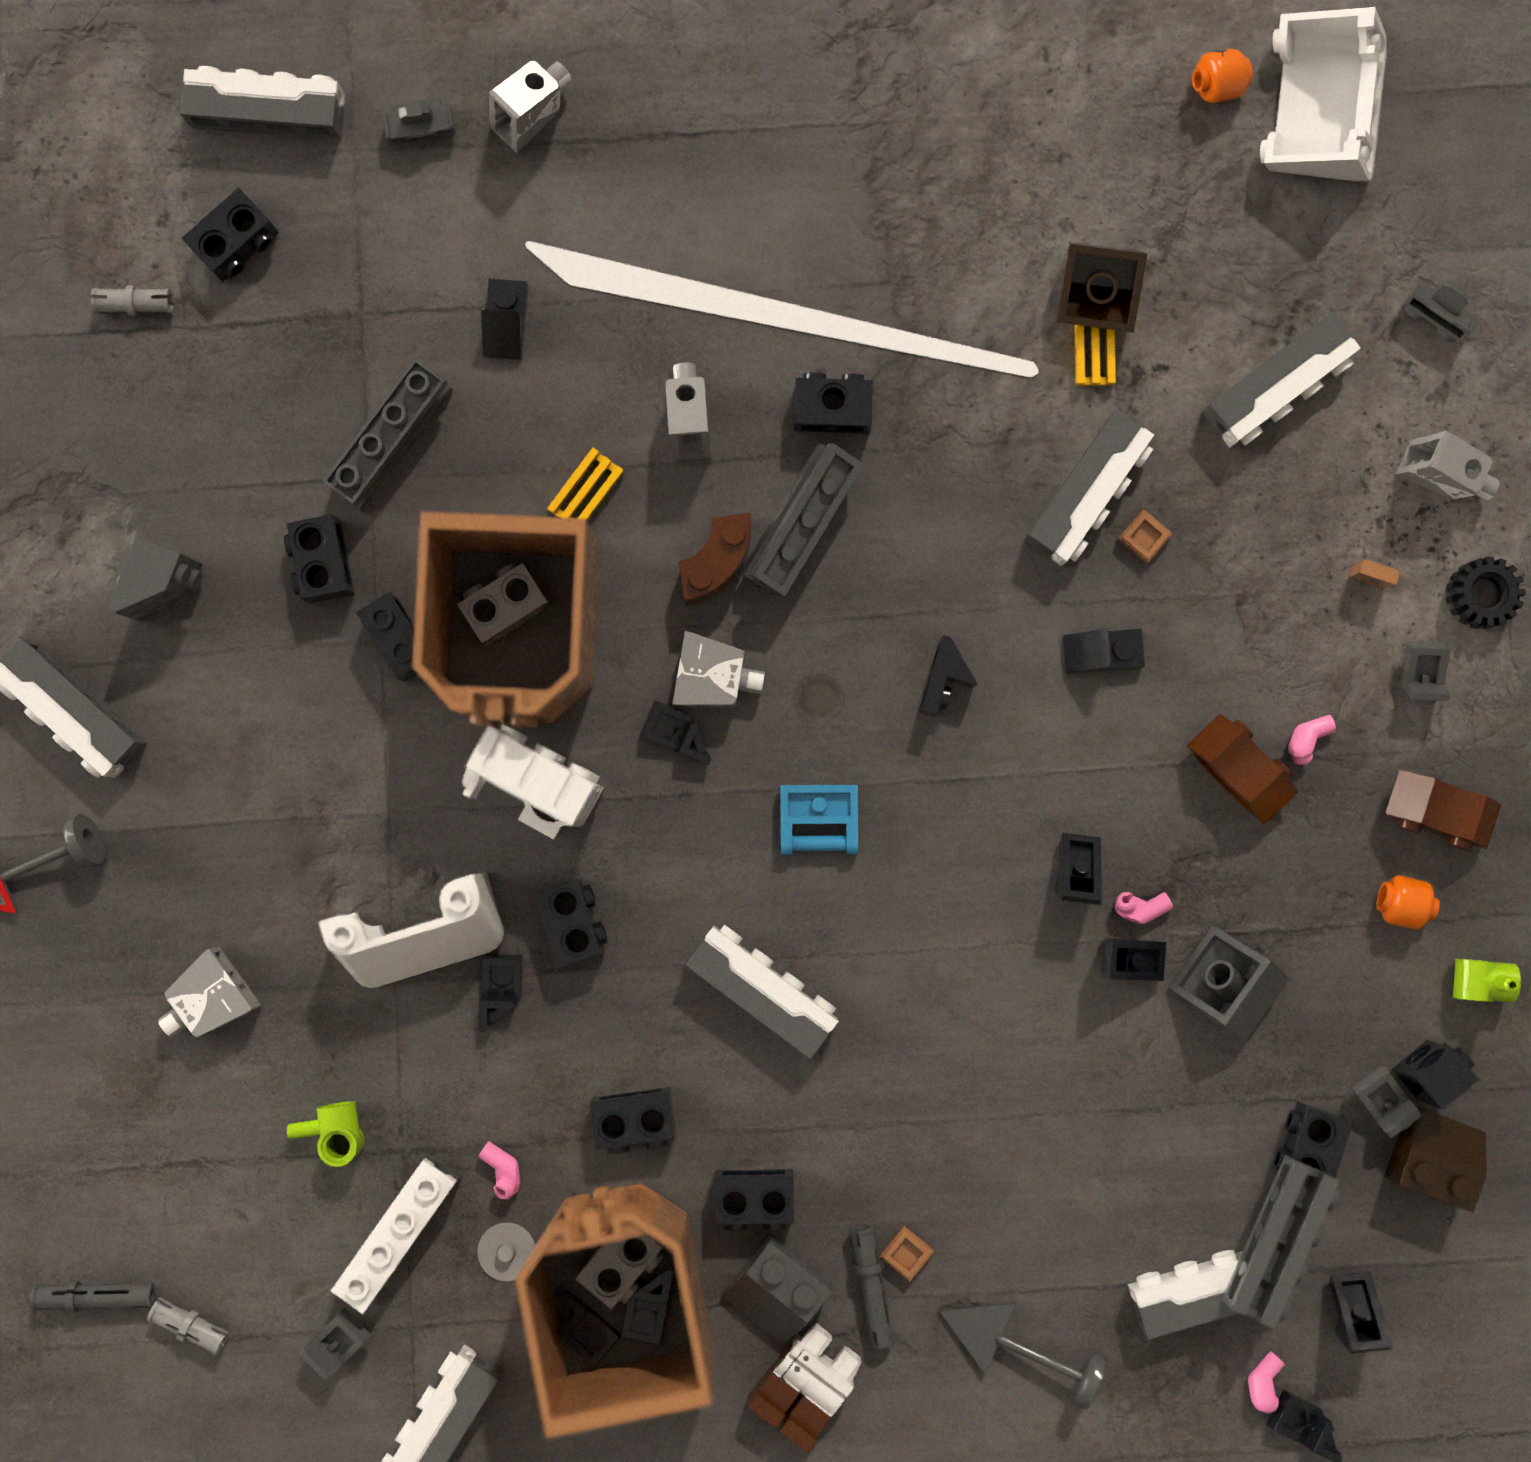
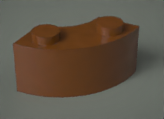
M750 512L712 518L711 534L705 546L693 557L679 561L686 606L715 596L737 576L746 560L750 547Z
M1219 714L1187 747L1205 770L1230 796L1259 821L1266 824L1298 793L1290 780L1293 774L1280 760L1275 759L1272 761L1251 740L1253 733L1244 723L1239 720L1233 723Z
M1399 770L1385 814L1399 820L1397 827L1417 834H1420L1421 829L1449 838L1448 845L1471 851L1473 846L1484 849L1488 848L1501 805L1488 796L1452 786L1436 778Z

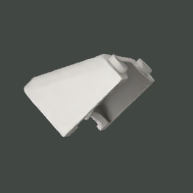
M1367 7L1281 14L1280 28L1275 29L1273 33L1274 53H1279L1283 62L1276 131L1270 132L1267 140H1262L1261 163L1265 164L1267 169L1272 172L1354 182L1370 181L1374 170L1387 51L1385 30L1376 8Z
M487 872L472 874L446 884L440 895V906L444 917L387 935L384 934L382 925L371 926L365 924L360 920L358 912L319 921L328 949L359 984L368 988L379 987L489 953L499 947L504 937V928Z

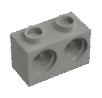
M511 563L503 567L495 574L496 580L485 587L480 583L468 589L462 595L464 600L457 604L480 642L486 647L551 607L546 596L523 563L518 566L515 563ZM518 582L526 583L529 588L526 598L521 601L511 600L509 595L511 587ZM484 603H493L496 608L493 619L488 622H480L477 617L479 607Z
M649 1234L600 1244L579 1269L575 1279L612 1310L618 1301L625 1304L639 1287L635 1280L644 1270L650 1274L664 1257V1254L660 1252L663 1244ZM631 1238H639L645 1243L646 1251L640 1255H633L627 1251L625 1242ZM605 1269H614L619 1273L621 1281L616 1285H607L602 1281L600 1273Z

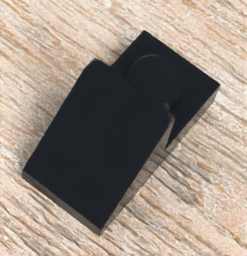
M489 278L486 308L481 309L484 357L522 360L528 296L527 281Z
M1100 629L1063 635L1066 674L1145 667L1142 629L1116 631Z
M945 635L939 640L919 711L931 716L937 715L939 708L945 710L947 707L951 687L945 686L946 681L972 688L978 685L953 640Z
M1062 833L1060 839V873L1055 886V894L1060 900L1101 904V837Z
M1104 937L1103 978L1113 980L1164 981L1166 942Z
M1371 1272L1331 1275L1329 1283L1339 1316L1335 1333L1351 1354L1391 1350L1392 1344Z

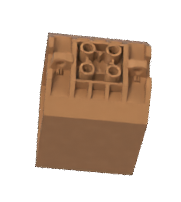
M421 512L413 668L452 711L469 717V723L477 726L497 727L499 726V721H502V724L510 728H538V723L553 724L593 688L600 543L587 520L579 518ZM455 552L576 557L570 671L549 690L459 687L448 678Z
M643 1183L612 1189L610 1185L595 1187L592 1199L590 1194L566 1198L540 1236L516 1277L546 1438L712 1405L716 1356L688 1213ZM649 1234L674 1252L692 1349L568 1374L545 1255L624 1240L625 1238Z

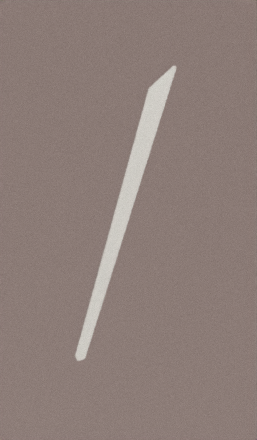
M531 241L525 244L527 249L572 286L1025 377H1033L1038 374L1035 363Z

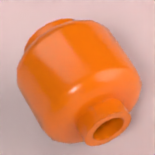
M1230 48L1208 52L1201 56L1196 69L1193 71V87L1195 91L1199 92L1202 99L1208 103L1236 100L1243 96L1247 87L1251 84L1253 77L1252 65L1250 60L1237 49Z
M1397 875L1389 882H1383L1376 900V908L1381 912L1384 921L1388 924L1411 930L1422 929L1429 920L1434 921L1440 907V901L1438 898H1435L1431 884L1403 875Z

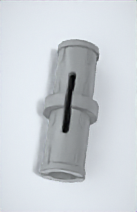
M127 285L125 289L93 288L91 291V296L97 297V299L90 298L94 313L126 312L129 316H139L140 312L173 313L174 306L169 305V303H174V295L170 288L138 289L136 285Z
M162 1297L155 1301L147 1316V1321L177 1335V1340L183 1343L189 1341L216 1356L224 1347L230 1334L229 1331L200 1318V1313L194 1310L188 1312Z

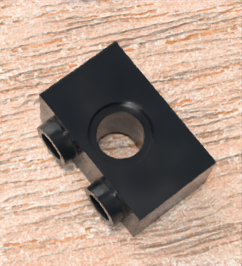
M818 372L805 373L803 378H796L794 431L870 434L872 426L873 380H864V375L854 373L843 374L841 379H826V374ZM835 394L842 398L844 405L840 409L830 410L824 406L822 400L827 395Z

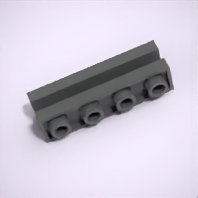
M414 357L322 482L363 511L453 391L448 382Z
M828 443L827 446L817 444L739 575L769 595L785 597L864 464L834 443Z
M1288 1155L1284 1156L1222 1298V1301L1231 1310L1244 1316L1246 1314L1252 1316L1261 1324L1274 1330L1279 1321L1285 1320L1291 1307V1299L1289 1297L1295 1284L1301 1283L1306 1274V1258L1311 1247H1316L1321 1240L1323 1234L1322 1221L1327 1210H1332L1339 1198L1340 1191L1337 1188L1339 1180Z

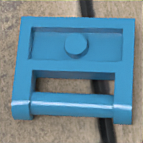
M780 785L781 855H792V851H846V855H858V785ZM792 824H846V835L792 836Z

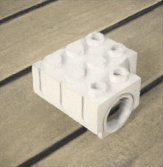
M502 724L499 730L488 726L465 766L467 769L462 779V784L465 787L463 795L476 799L481 788L488 781L524 801L525 808L518 820L552 839L556 838L563 826H584L604 790V787L597 784L600 776L574 763L569 768L563 765L566 757L538 743L532 749L525 745L528 737L509 726ZM534 807L558 821L543 820L534 811Z

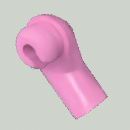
M1331 715L1299 724L1294 729L1288 745V752L1295 764L1306 765L1310 763L1313 759L1312 752L1314 751L1317 739L1336 733V725Z
M1123 892L1117 896L1115 902V910L1122 918L1140 925L1147 924L1174 909L1171 900L1165 892L1148 901L1133 896V893Z
M488 1141L478 1158L495 1169L496 1185L493 1187L495 1195L504 1200L510 1199L518 1192L521 1184L518 1162L513 1156Z
M1272 1351L1264 1357L1248 1377L1251 1402L1257 1410L1268 1414L1276 1411L1279 1405L1273 1379L1286 1365Z

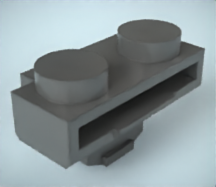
M440 98L392 105V113L382 115L385 136L389 145L456 134L452 107L450 103L442 105Z
M1418 282L1408 294L1404 303L1405 311L1409 316L1418 321L1426 319L1437 327V333L1448 342H1455L1457 340L1462 343L1470 334L1476 320L1467 316L1468 312L1463 310L1469 302L1466 291L1455 283L1443 282L1438 290L1435 291L1428 285L1424 287Z

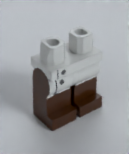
M817 1323L808 1329L803 1336L798 1333L795 1335L790 1345L786 1347L750 1391L747 1401V1407L775 1429L780 1423L779 1432L806 1453H809L817 1442V1436L841 1406L844 1399L854 1389L853 1378L861 1365V1357L846 1346L842 1348L834 1360L825 1355L823 1351L832 1341V1336Z

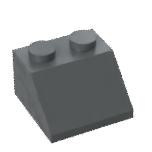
M136 536L107 610L141 621L189 600L191 592L195 593L201 584L203 573L200 570L203 564L181 553Z
M1213 925L1168 988L1215 1023L1245 1042L1290 978L1271 960Z
M769 1233L722 1293V1297L784 1345L810 1322L833 1291L831 1281L773 1234Z

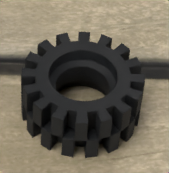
M1494 557L1479 558L1459 567V571L1454 572L1450 577L1453 582L1447 584L1446 591L1451 592V596L1446 597L1447 604L1453 603L1454 606L1450 610L1453 616L1459 614L1461 618L1458 621L1463 625L1470 623V628L1474 629L1495 627L1507 623V620L1513 619L1518 614L1515 610L1521 609L1524 604L1519 598L1526 595V589H1519V583L1524 582L1522 576L1515 577L1513 574L1518 569L1514 565L1507 567L1505 566L1506 560L1502 558L1494 560ZM1479 579L1492 581L1498 589V600L1490 608L1478 605L1473 599L1472 588Z

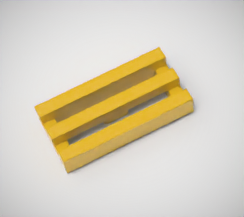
M1074 325L1075 386H1114L1116 383L1115 330L1104 329L1105 377H1100L1099 328L1091 327V377H1085L1084 326Z
M592 447L547 509L558 518H572L573 513L605 470L608 469L612 473L578 517L588 521L623 475L624 470ZM594 462L600 463L563 512L560 509Z

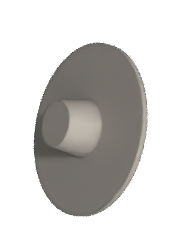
M503 1222L493 1225L482 1235L478 1244L477 1255L480 1266L487 1275L496 1280L514 1281L534 1248L535 1243L530 1233L516 1223Z

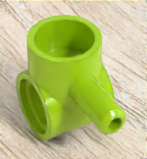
M1455 959L1453 998L1511 1003L1517 1000L1520 993L1521 976L1516 964Z
M356 1101L339 1102L317 1107V1120L290 1123L287 1126V1136L290 1139L320 1135L317 1144L318 1154L324 1163L333 1167L348 1164L361 1153L365 1143L364 1134L359 1127ZM335 1135H343L348 1139L350 1145L348 1153H340L334 1148L333 1138Z

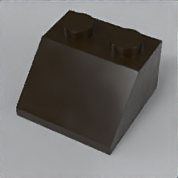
M1069 242L1057 322L1134 333L1147 253Z
M1416 1106L1422 1116L1413 1122L1408 1129L1399 1133L1384 1177L1400 1186L1474 1213L1487 1176L1486 1132Z

